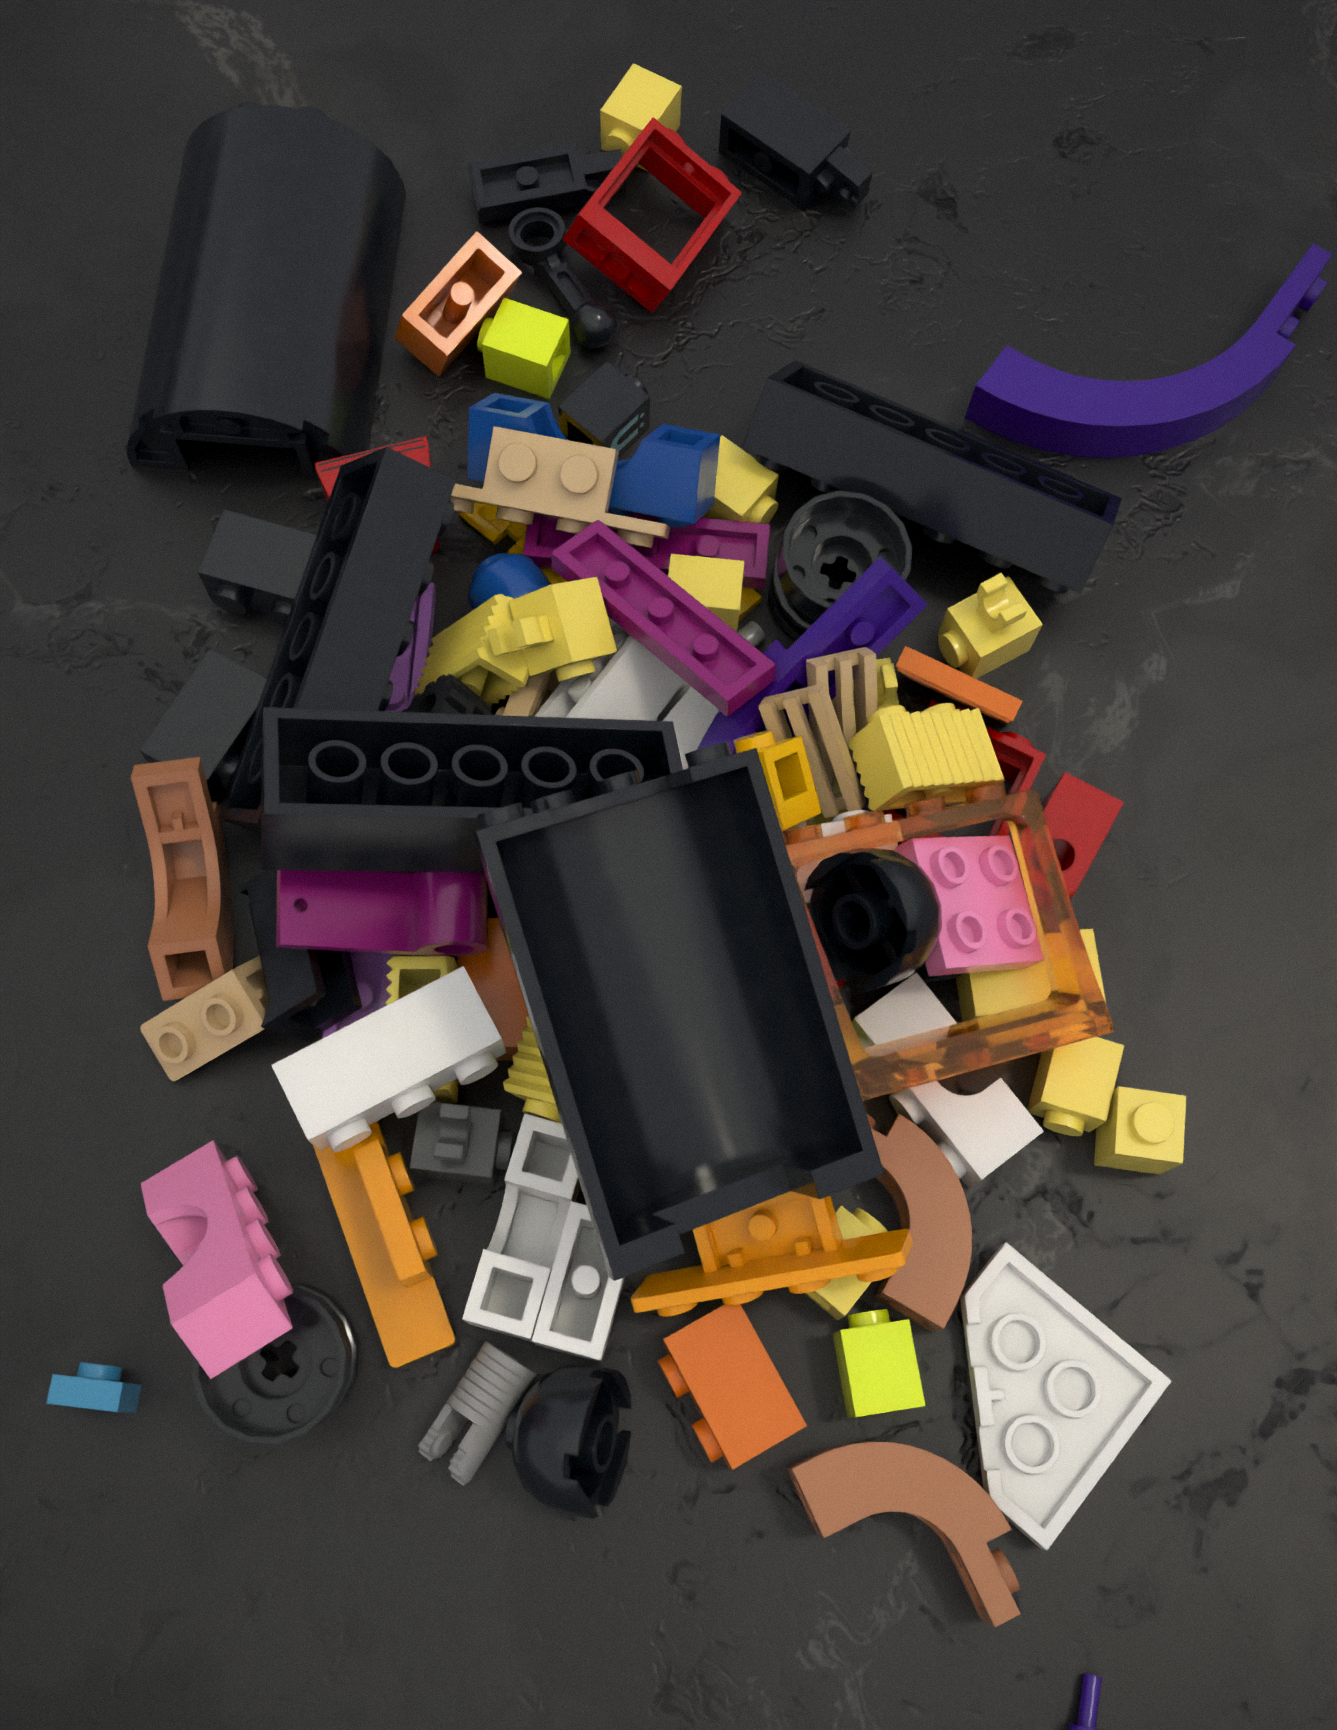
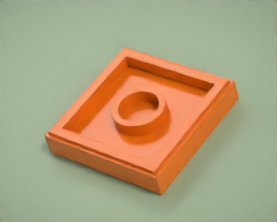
M907 646L904 647L896 664L897 671L901 676L969 708H979L982 714L1005 725L1014 721L1023 702L1012 695Z

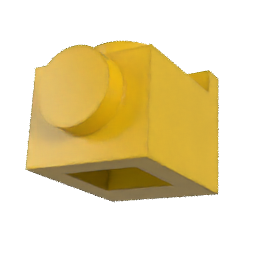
M767 730L733 740L736 754L757 748L781 831L822 813L802 736L775 741L773 731Z

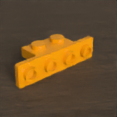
M378 1121L369 1125L372 1131L371 1135L350 1148L333 1152L331 1146L321 1151L314 1145L313 1147L390 1366L399 1368L454 1345L456 1336L428 1259L438 1256L432 1234L424 1216L413 1220L405 1198V1194L415 1191L411 1176L401 1152L390 1156Z
M789 1191L693 1229L702 1265L648 1275L630 1299L635 1313L657 1310L659 1316L668 1317L685 1313L693 1309L698 1302L722 1298L725 1305H739L760 1297L763 1291L788 1287L789 1291L794 1294L808 1293L825 1287L830 1283V1279L856 1275L857 1279L862 1282L878 1281L894 1275L899 1271V1267L906 1264L913 1241L910 1229L907 1228L842 1240L831 1196L816 1199Z

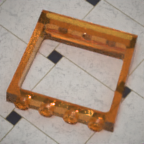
M1004 782L964 790L967 803L946 807L944 796L905 803L907 817L885 821L883 809L843 817L845 831L823 835L821 823L781 831L862 1101L1114 1032L1112 1019L1078 927L1037 789L1006 794ZM1004 819L1011 831L1032 917L1036 924L1037 936L1050 982V995L1047 999L1037 1003L863 1048L839 992L798 883V869L805 863L826 859L848 850L874 848L990 820Z

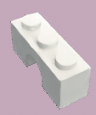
M915 973L855 1017L850 1026L870 1065L867 1073L873 1075L878 1072L893 1091L889 1096V1100L897 1114H901L916 1125L919 1124L922 1130L942 1150L958 1178H961L970 1189L1044 1131L1002 1078H999L982 1092L968 1096L954 1094L938 1083L931 1069L932 1050L947 1039L958 1024L920 976Z
M524 1113L504 1179L506 1188L500 1215L487 1250L483 1249L462 1320L473 1326L532 1342L571 1201L576 1202L581 1185L562 1124Z

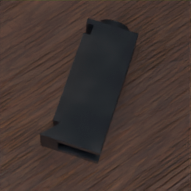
M264 870L239 887L240 893L249 896L250 900L249 908L269 999V1006L261 1027L308 1041L362 1008L353 965L348 951L276 948L277 870Z

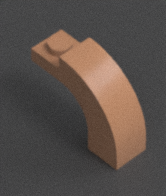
M201 757L134 765L131 774V781L145 829L153 869L155 910L148 950L163 1001L186 998L233 969L234 923L227 851L222 823L218 819L220 815L217 802H211Z
M867 1114L884 1174L875 1178L885 1187L894 1202L900 1229H910L913 1241L906 1264L899 1267V1271L894 1275L882 1279L873 1298L933 1333L945 1328L960 1298L969 1272L972 1254V1227L966 1196L949 1160L936 1143L916 1124L898 1114L883 1135L874 1130L877 1123Z
M854 1442L826 1448L786 1467L818 1536L826 1538L873 1514L890 1511L908 1513L927 1524L944 1543L983 1622L997 1627L1021 1614L1011 1595L1020 1590L1016 1575L1004 1553L999 1548L991 1552L987 1545V1542L1012 1529L989 1494L973 1478L954 1464L929 1451L910 1445L892 1442Z

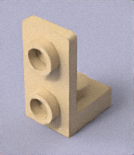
M260 956L232 969L141 1025L140 1030L170 1080L176 1081L265 1029L261 1025L269 1006V999Z

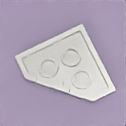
M1006 1242L1000 1245L960 1296L983 1489L989 1494L1009 1522L1040 1549L1048 1550L1166 1390L1171 1380Z

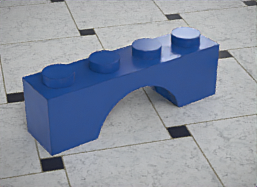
M493 393L469 407L467 479L484 482L494 426L567 440L555 421L550 404ZM666 424L660 425L641 441L632 458L617 461L608 513L621 516L631 515L635 512L656 516L657 522L671 527H685L695 524L714 506L720 434Z

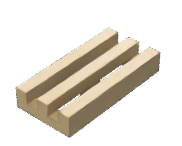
M867 647L806 660L807 687L825 683L829 692L828 671L835 670L836 702L834 703V710L847 747L849 739L855 735L852 666L854 672L856 733L868 725L867 718L872 713L878 711L876 653ZM808 703L809 725L819 745L822 762L832 786L834 785L833 779H836L811 704ZM848 748L849 753H850V756H851V759H852L853 750H851V749ZM852 760L853 765H854V768H855V771H856L857 762H855V761Z
M817 684L764 697L758 707L767 730L773 731L775 741L793 737L783 709H786L795 737L802 736L822 811L821 814H823L824 818L837 816L839 810L847 809L848 812L862 810L866 799L826 684ZM802 704H811L841 793H833L822 762L819 745L813 736ZM814 817L806 820V822L813 821Z

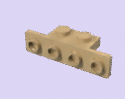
M495 426L493 427L483 489L455 484L449 500L454 503V511L473 514L474 503L498 507L497 519L532 525L534 514L558 518L556 530L578 534L595 521L600 520L608 528L618 530L617 535L628 544L652 548L654 537L668 539L671 528L663 523L608 513L619 455L618 450Z

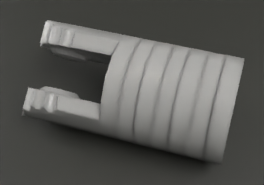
M485 1340L419 1443L418 1452L430 1461L437 1458L441 1459L442 1455L447 1453V1450L452 1447V1442L457 1439L467 1421L471 1420L473 1424L459 1444L458 1451L453 1454L454 1457L450 1460L451 1464L448 1467L451 1477L464 1486L474 1477L504 1429L511 1411L518 1406L537 1374L505 1351Z

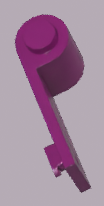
M277 870L276 948L450 957L483 953L488 949L487 879L485 873Z

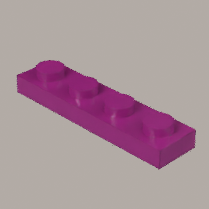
M637 512L625 515L626 517L657 522L656 516ZM534 514L532 525H527L523 554L534 560L539 568L552 569L551 552L576 534L556 530L558 518ZM700 518L695 524L689 526L671 527L668 539L654 537L652 548L630 546L667 576L671 554L744 561L742 587L764 590L770 524ZM611 529L614 533L617 534L618 530Z
M600 520L595 521L551 552L552 569L567 582L597 577L608 617L727 717L775 681L776 664Z

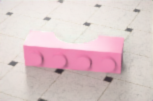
M214 1140L140 1183L148 1217L183 1265L175 1275L162 1285L170 1323L210 1379L293 1328L284 1302V1298L291 1295L293 1289L276 1260L281 1255L275 1241L265 1227L269 1220L254 1194L258 1188L238 1155L227 1161Z

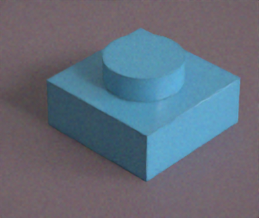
M79 1362L77 1376L52 1374L46 1404L136 1413L142 1384L120 1382L123 1367Z

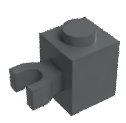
M432 1102L424 1109L418 1111L409 1168L417 1178L496 1187L498 1170L508 1169L514 1149L515 1130L504 1129L505 1119L502 1111L499 1109Z

